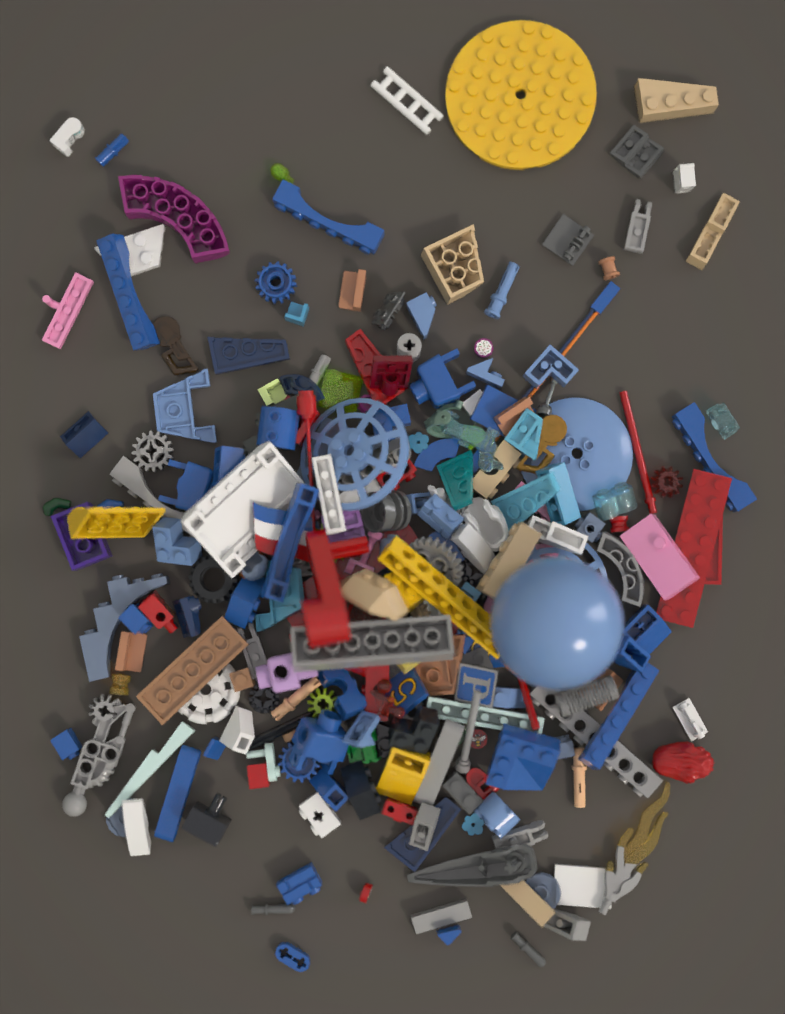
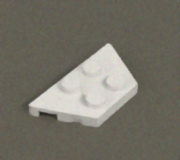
M164 224L124 237L130 253L129 266L131 276L160 267L165 232ZM94 247L95 250L101 255L99 247Z

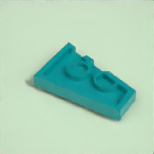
M469 450L437 465L442 482L455 511L473 503V453Z

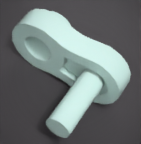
M273 742L265 743V749L247 752V759L266 757L269 782L277 781V777H281L280 766L276 765Z

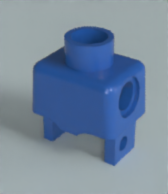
M458 349L443 356L437 354L417 367L416 374L419 380L410 383L409 387L419 405L430 400L433 408L439 409L446 404L456 402V400L460 399V396L476 388L475 382L472 381L457 389L445 366V363L459 357Z
M169 459V466L185 470L177 483L178 498L174 499L159 495L158 501L175 505V508L188 511L213 488V470L189 461L185 464Z
M323 709L318 719L303 717L300 720L291 739L294 747L288 759L295 770H301L305 758L311 757L320 762V765L327 774L333 775L338 761H344L349 744H345L342 741L347 732L340 725L343 718L338 713Z

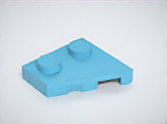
M526 408L504 440L536 461L543 419Z

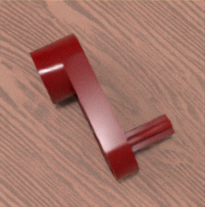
M325 529L305 532L309 563L318 598L301 601L303 622L309 648L350 641L349 621L334 559L369 553L367 537L362 536L329 543Z

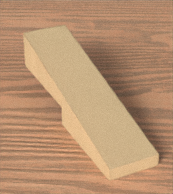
M725 193L721 195L686 262L703 270L740 201Z
M525 880L516 884L500 885L541 927L555 914V910Z

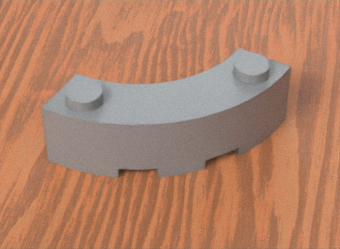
M604 531L597 551L609 557L619 568L623 579L622 601L640 607L644 596L642 568L621 539Z

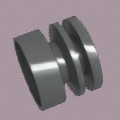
M400 490L391 491L381 501L360 510L362 523L372 533L403 530L411 519V504L408 497ZM370 492L367 495L370 497L376 492Z

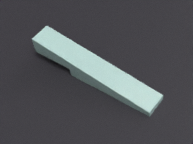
M183 721L160 752L152 749L105 816L111 817L122 806V801L128 800L196 730Z

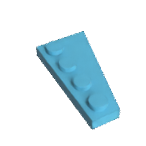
M553 472L492 500L491 503L499 507L510 530L514 523H524L561 489Z

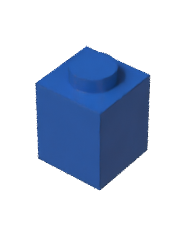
M72 728L65 730L50 740L62 760L67 757L69 760L80 754L78 750L83 748Z

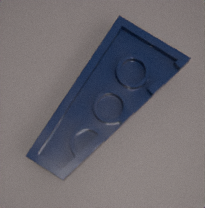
M207 337L215 375L290 360L286 340Z
M445 797L434 806L441 810L428 851L409 845L414 825H411L384 847L414 872H416L462 810L461 807L448 797Z

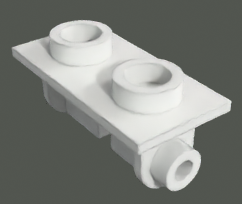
M690 698L672 707L691 741L705 737L704 734L708 733Z

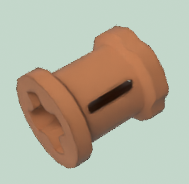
M614 256L604 258L598 262L602 266L604 280H610L620 275L614 263Z

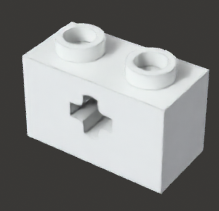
M317 791L300 803L299 813L304 820L308 819L312 824L310 828L316 836L320 835L323 838L341 825L340 818ZM315 811H317L318 813H323L322 819H320V817H314L316 814Z

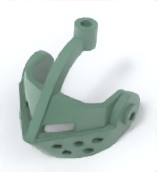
M456 400L455 403L446 404L439 408L431 417L424 421L427 432L440 439H460L463 435V429L457 424L449 423L451 414L447 410H461L463 402Z

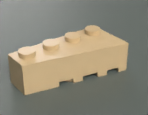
M638 78L634 86L640 123L714 113L719 106L715 86Z
M517 522V524L514 523L509 530V537L501 544L498 554L491 561L488 570L476 587L478 591L493 600L504 581L513 572L525 565L542 535L523 522Z

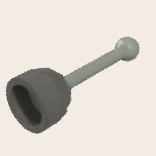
M553 378L551 379L552 384L545 404L539 405L536 414L542 419L552 415V408L549 402L555 384L558 383Z

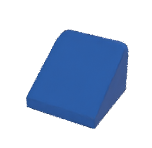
M215 736L211 739L203 756L218 760L226 746Z
M459 925L437 930V935L447 946L461 933Z

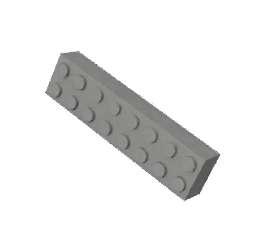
M450 615L404 618L396 621L349 623L350 641L311 649L309 648L305 627H290L294 672L453 660L454 657Z

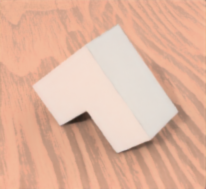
M480 389L463 402L462 408L470 417L483 393Z

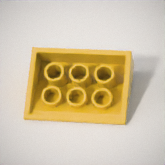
M76 507L72 509L67 517L70 538L146 537L165 513V508Z

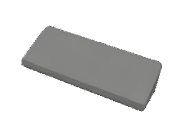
M467 898L411 914L416 934L472 918Z

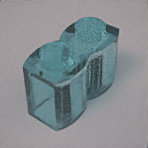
M625 482L615 484L610 490L601 489L592 496L597 516L603 521L637 508L633 488Z

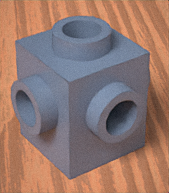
M587 513L584 519L582 517L579 518L574 527H576L575 531L588 536V543H592L593 541L597 542L603 534L601 530L605 523L593 514Z

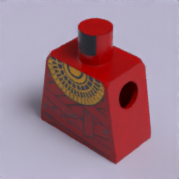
M156 590L140 602L138 608L158 629L164 626L171 634L179 627L172 619L175 615L174 611ZM158 613H164L165 617H159Z

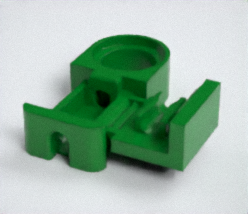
M376 728L371 733L373 741L378 740ZM352 745L348 746L349 763L362 760L364 764L372 761L378 762L382 759V756L378 757L375 745L360 748L353 747Z

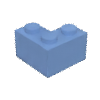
M549 345L522 377L537 389L550 375L564 388L579 369L553 346Z
M163 517L153 526L157 562L192 566L202 557V548L198 540L193 537L183 536L181 519Z

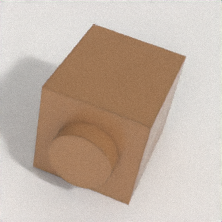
M249 667L229 673L235 692L256 685Z

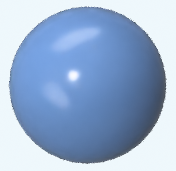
M546 557L523 565L504 581L492 605L490 628L496 651L510 671L534 686L562 690L586 684L606 670L619 650L623 637L624 617L620 600L614 588L599 571L584 562L572 558Z

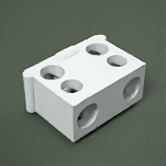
M694 163L679 164L673 170L675 193L690 192L696 186Z

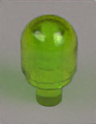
M275 163L271 166L270 172L279 182L285 180L293 184L295 180L289 175L290 172L285 166L280 163Z

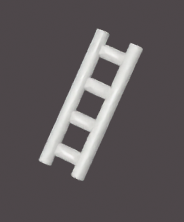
M386 67L383 73L387 77L380 84L374 80L371 87L428 135L431 128L427 125L434 118L440 121L444 115L389 67ZM392 81L401 88L394 96L386 90ZM406 93L415 100L409 108L400 102ZM420 105L429 112L423 120H420L414 114Z

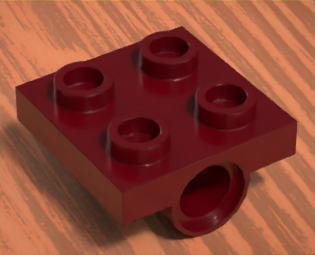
M412 355L373 356L369 380L370 388H380L381 392L387 396L395 395L398 392V388H408L413 363Z

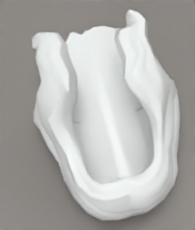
M481 497L473 498V503L468 505V508L462 514L465 524L469 523L486 541L492 551L497 552L509 535L504 515L499 507L491 505L489 500Z

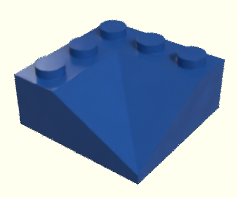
M503 723L487 770L486 785L503 790L543 791L560 753V739Z

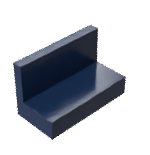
M88 411L60 437L65 445L81 458L108 434V431Z

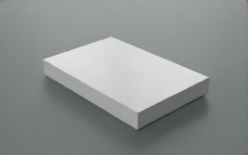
M554 864V878L558 881L561 888V898L557 905L600 908L606 898L604 897L605 870L614 871V869Z

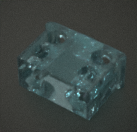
M724 402L706 410L712 425L718 430L724 440L740 429V426Z

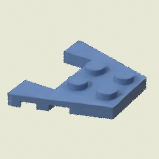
M204 369L193 376L187 377L185 380L153 393L157 431L164 434L217 443L215 425L195 428L191 389L210 387L208 369Z

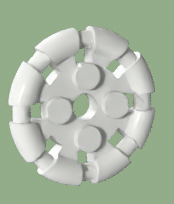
M230 663L222 669L223 673L221 675L217 674L207 683L211 686V692L208 695L203 694L200 690L178 712L181 715H186L189 718L188 720L198 724H207V722L213 721L216 723L231 714V709L234 706L236 707L240 698V691H234L229 673L235 672ZM225 682H230L231 689L226 690ZM223 698L228 701L225 706L220 704ZM191 703L197 707L194 712L188 708ZM212 708L213 713L206 715V709Z

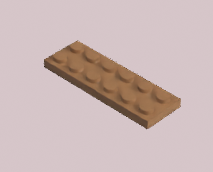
M221 616L136 697L164 725L242 652L249 643L224 616Z

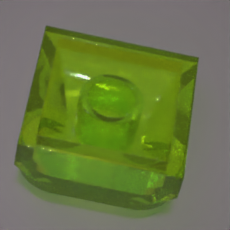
M326 369L321 388L325 399L319 401L318 406L329 409L339 402L359 398L363 383L361 376L339 372L335 369ZM358 403L344 406V412H357Z

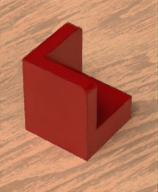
M266 761L262 764L247 766L249 789L270 786Z

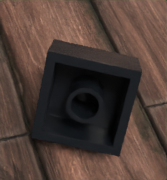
M216 793L210 807L197 802L192 807L181 829L217 847L232 820L220 813L227 798L223 796L220 802H218L222 794Z

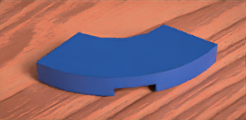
M448 438L431 443L427 449H423L419 454L414 466L432 472L435 465L441 460L456 457L460 440Z

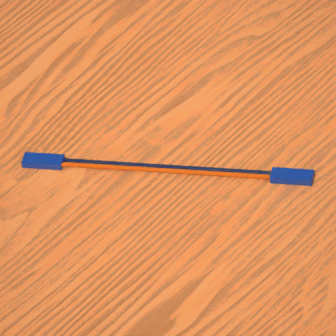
M612 281L607 285L590 307L591 311L558 351L563 356L566 355L596 315H600L621 288ZM531 385L523 397H530L531 399L539 387L536 389ZM494 432L474 453L473 473L478 470L493 451L494 445L501 435Z

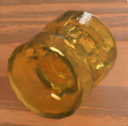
M113 673L111 676L113 683L109 693L129 695L128 683L131 682V675Z

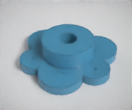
M421 432L410 435L408 437L410 449L414 450L417 454L421 453L423 449L428 448L429 437L425 434L422 435Z
M473 813L471 816H465L462 829L468 831L470 836L481 834L484 821L476 813Z

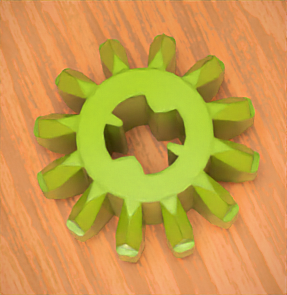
M326 687L321 694L320 689L317 688L316 693L318 696L314 693L310 694V697L314 700L307 701V704L313 705L308 708V711H316L313 714L314 718L323 710L322 706L318 704L322 699H326V703H329V706H326L325 709L337 713L333 707L334 701L339 696L331 697L334 694V690L326 694Z

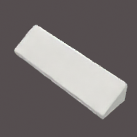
M331 454L313 457V468L317 488L320 489L319 498L327 536L344 532L346 528Z

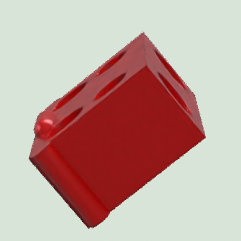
M388 797L381 814L389 816L395 821L414 825L418 810L417 807ZM393 806L394 809L389 810L388 807ZM412 813V816L408 817L406 814Z

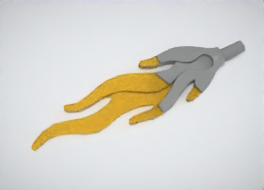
M668 781L665 783L661 797L643 811L639 827L633 839L626 845L634 830L629 827L618 842L615 852V870L613 869L612 861L607 863L604 876V897L606 898L599 909V912L606 915L612 902H616V900L636 887L648 866L647 862H643L630 876L635 866L647 857L658 843L663 821L669 813L663 812L658 816L651 834H649V828L654 816L669 798L670 783Z

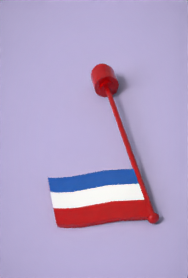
M298 391V396H296L297 415H301V418L306 420L309 486L313 487L309 418H313V414H317L316 395H314V391ZM253 502L255 549L270 555L274 554L287 510L267 508ZM315 508L311 512V517L308 518L295 554V558L309 562L305 532L316 531Z

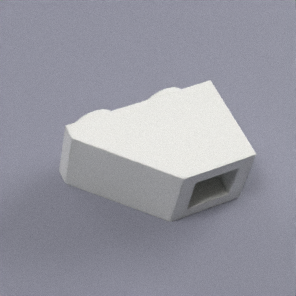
M236 706L219 741L233 751L247 754L255 737L253 716L250 710Z

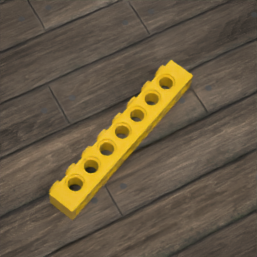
M396 535L384 547L378 560L443 615H450L451 621L493 657L498 659L500 656L496 651L491 635V615Z

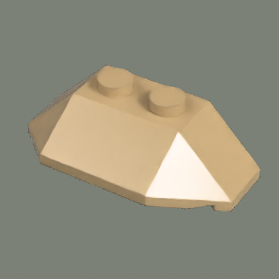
M365 568L339 581L343 598L369 613L381 617H390V620L394 621L408 614V609L397 586L386 578L375 574L372 570Z

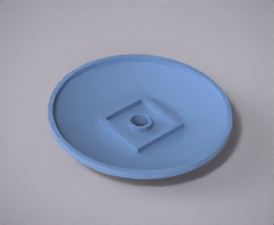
M565 398L550 403L552 415H557L565 421L567 433L560 442H557V446L546 447L547 450L555 455L549 465L565 462L579 511L591 510L607 503L623 488L632 467V442L625 425L608 407L590 399ZM578 448L581 450L582 456L580 459H575L572 456L573 449ZM542 452L536 461L528 458L524 464L538 467L547 454ZM522 453L519 458L522 460L525 454ZM521 471L526 484L538 479L536 474Z

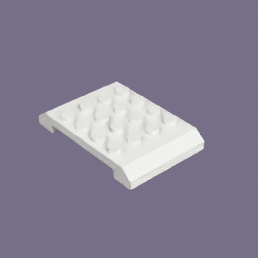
M267 441L252 451L185 513L181 522L223 570L233 578L246 566L245 562L258 551L255 549L253 502L267 508L288 510L296 483H305L273 444Z

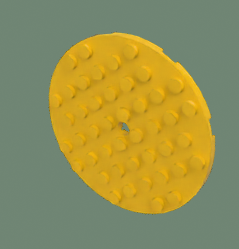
M518 20L504 22L477 34L461 49L455 58L446 84L448 117L459 140L468 150L479 156L481 160L494 166L512 170L539 168L565 156L586 133L596 105V81L591 64L582 49L562 31L535 21ZM523 90L526 97L518 99L515 94Z

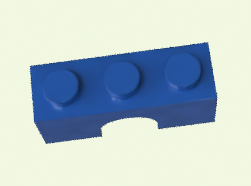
M344 668L317 670V677L324 688L335 685L343 691V695L337 697L334 703L338 714L343 718L342 721L360 714L362 710L364 711L367 706L366 698L359 692L356 680L350 676L348 670Z

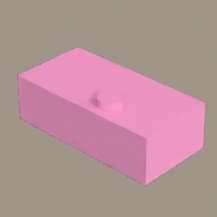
M655 514L648 515L620 535L622 541L634 555L636 561L664 600L671 599L700 579Z

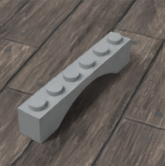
M123 456L111 471L110 475L114 477L112 481L120 487L126 486L129 489L127 492L136 499L138 496L144 500L143 504L146 507L165 508V513L161 518L182 519L185 515L184 512L173 510L161 501H158L146 483L142 468H139L138 465L127 457ZM182 524V532L185 530L187 533L190 534L189 537L195 538L190 533V531Z

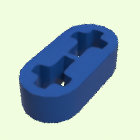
M288 942L279 943L275 951L276 958L298 972H304L309 968L310 957L307 953ZM288 948V953L292 956L287 954L282 956L279 949ZM294 957L299 960L301 958H304V963L306 965L302 964L301 966H298V961L294 959Z

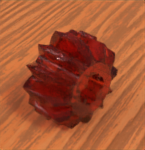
M662 466L660 471L655 470L654 474L657 477L652 476L650 480L655 481L654 484L650 485L651 488H657L654 494L656 495L661 491V498H665L666 494L668 498H672L673 493L679 494L677 488L683 487L681 483H678V481L683 480V477L677 478L676 476L679 474V470L672 473V466L668 467L667 470L665 466ZM668 478L670 480L668 482L669 485L664 486L665 479Z

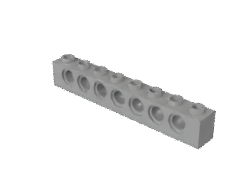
M534 686L529 691L532 696V702L536 706L541 704L546 708L544 713L552 720L556 717L560 721L559 726L567 733L571 730L575 734L573 738L581 745L587 744L589 736L592 733H596L601 725L585 711L581 710L579 712L578 709L577 713L574 711V714L571 713V715L561 717L556 699L552 704H546L545 697L548 694H553L555 697V693H562V691ZM577 720L584 722L581 730H576L574 727ZM618 740L613 747L612 754L603 763L610 771L615 769L619 773L617 777L625 784L631 783L634 786L632 790L640 797L644 795L649 798L663 782L660 777ZM626 759L628 762L627 766L623 769L619 768V761ZM636 772H641V780L637 782L634 781V774Z

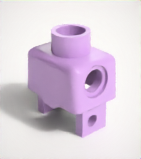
M292 652L272 656L267 660V664L256 666V675L260 689L272 687V690L276 693L300 688L302 686V679L318 676L317 671L294 672ZM278 665H283L287 668L288 674L286 677L277 675L276 667Z

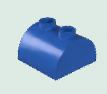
M261 406L256 445L260 446L269 441L275 448L295 450L300 415H297V411Z

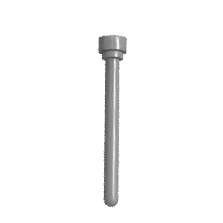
M475 690L473 693L461 756L455 762L454 768L460 773H468L471 766L468 757L481 699L480 690Z

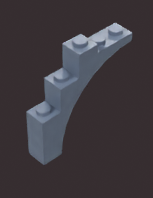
M163 573L152 575L150 580L144 581V578L132 580L133 584H131L130 578L118 575L112 577L113 581L107 582L112 605H110V602L98 604L99 608L93 609L98 632H96V629L84 631L85 635L79 636L89 682L112 676L110 662L111 647L115 632L121 622L118 617L131 604H135L147 593L170 584L169 576H163Z

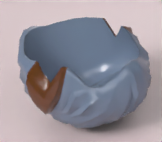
M257 551L245 562L246 566L238 574L241 578L249 581L258 580L265 576L268 569L266 555Z

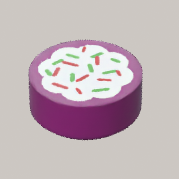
M479 339L475 343L474 352L480 358H487L493 352V344L488 339Z

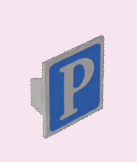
M460 662L454 700L471 704L474 691L480 690L481 699L479 706L493 708L498 670Z

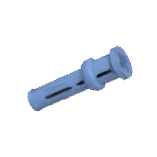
M514 262L508 263L496 292L490 297L491 302L488 308L484 310L487 316L500 319L502 307L507 303V294L520 268L518 264Z

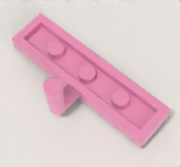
M75 272L60 303L48 295L43 296V302L56 309L42 339L43 342L61 350L94 283L93 280Z

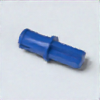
M120 134L110 145L107 144V147L95 159L104 167L114 156H118L117 153L129 142L128 138L124 134Z

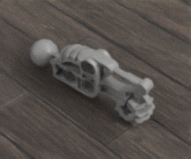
M101 694L100 700L95 697L93 699L95 704L89 705V708L94 709V711L89 712V716H96L93 718L92 723L97 726L94 738L88 740L83 745L71 784L75 785L73 792L68 793L62 801L63 811L67 815L77 817L83 814L87 808V801L84 797L85 790L94 788L97 785L101 787L103 782L110 779V774L114 773L115 770L113 768L117 767L126 741L125 733L127 727L130 724L133 712L136 710L134 703L122 704L119 698L111 701V694L107 696V699L104 694ZM108 706L107 710H109L112 713H107L104 715V711L101 710V708ZM125 713L119 736L107 742L111 725ZM90 743L97 745L98 750L96 753H92L89 750ZM108 749H114L116 751V757L114 759L108 757ZM84 762L91 764V771L83 769Z

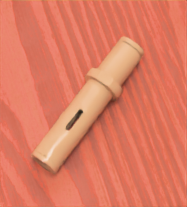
M312 677L290 697L284 698L283 703L271 711L272 716H276L275 719L280 721L288 712H293L301 701L322 685L320 680L317 679L318 677Z
M574 747L575 756H573V765H571L574 777V807L576 808L585 807V770H587V765L578 760L584 749L583 747Z

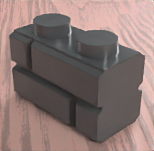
M456 770L442 782V786L468 814L472 813L483 802V799Z

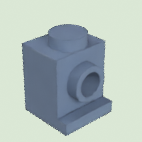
M569 734L553 737L560 739L558 759L575 756L573 742L569 738Z

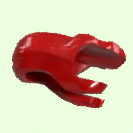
M675 742L662 745L654 751L652 759L653 769L658 774L686 784L694 783L695 780L708 776L713 771L714 759L711 757L710 752L705 751L702 746L695 747L691 742Z

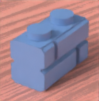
M436 494L423 505L418 513L419 517L446 540L454 534L464 520L459 513Z

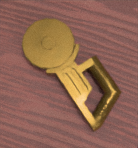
M549 415L543 418L537 459L542 452L547 455L538 467L524 464L530 458L525 455L516 467L519 471L536 474L537 470L549 465L555 455L547 450L546 447L557 446V442H560L567 433L566 423L561 417Z

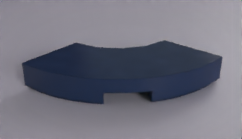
M299 374L279 377L285 395H298V391H314L316 402L325 399L318 385L308 377Z

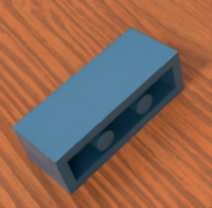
M565 462L550 464L537 470L536 475L537 478L553 472L561 490L545 504L551 522L567 525L581 518Z

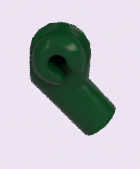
M53 498L44 503L43 513L46 516H51L57 508L68 510L71 508V501Z

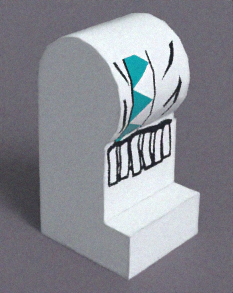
M69 118L49 141L55 148L69 157L73 152L70 146L76 139L83 136L84 127L77 118Z

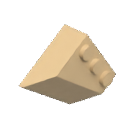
M474 224L423 248L421 257L447 305L464 297L484 283L477 250L478 245L475 239Z

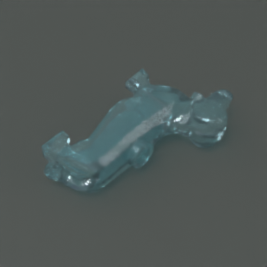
M447 409L451 414V420L448 424L441 426L442 433L458 440L457 444L468 448L469 445L477 448L480 454L478 466L482 471L503 470V464L494 459L497 451L495 438L499 437V431L488 427L487 432H485L478 426L460 424L458 421H455L460 416Z

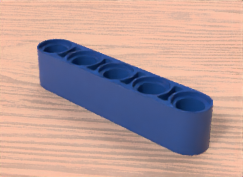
M182 745L154 837L174 842L200 759L201 750Z

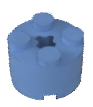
M494 791L474 810L500 839L520 820Z

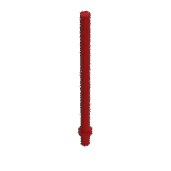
M623 391L620 392V397L646 497L644 501L648 505L649 513L654 514L657 513L656 497H653L628 393Z

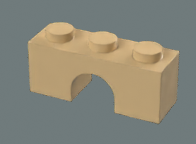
M503 440L491 455L499 465L498 472L494 475H487L479 470L473 478V491L483 499L488 497L492 499L498 491L496 486L499 482L503 484L510 476L507 473L510 468L513 467L515 469L521 462L519 457L522 453Z

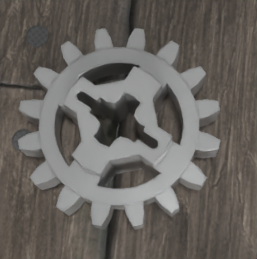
M149 431L148 436L143 432L142 439L136 438L138 444L132 445L136 448V451L131 452V454L137 456L134 462H140L138 467L143 468L145 466V471L149 472L150 468H152L154 473L157 472V468L163 471L164 464L169 466L168 459L174 458L170 455L171 452H174V449L169 448L173 443L171 441L166 442L168 437L166 435L161 437V432L157 431L156 435H154L153 431ZM156 439L161 441L164 447H159L157 445ZM147 441L146 446L142 448L143 444ZM152 447L157 450L154 456L149 453V451H152ZM164 455L163 459L159 462L160 457ZM142 456L149 458L150 464L146 463Z

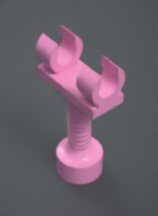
M368 531L369 553L362 554L359 561L350 558L344 572L352 574L356 564L374 572L375 568L368 566L367 560L372 553L375 542L381 541L384 534Z

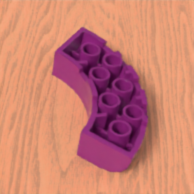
M118 176L124 212L128 219H150L171 227L187 243L194 263L219 259L229 254L228 243L219 222L210 209L196 195H193L179 184L155 176Z

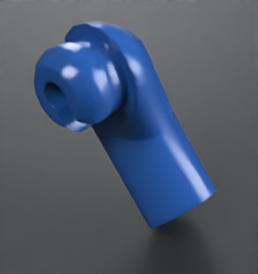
M106 499L97 507L124 508V502Z

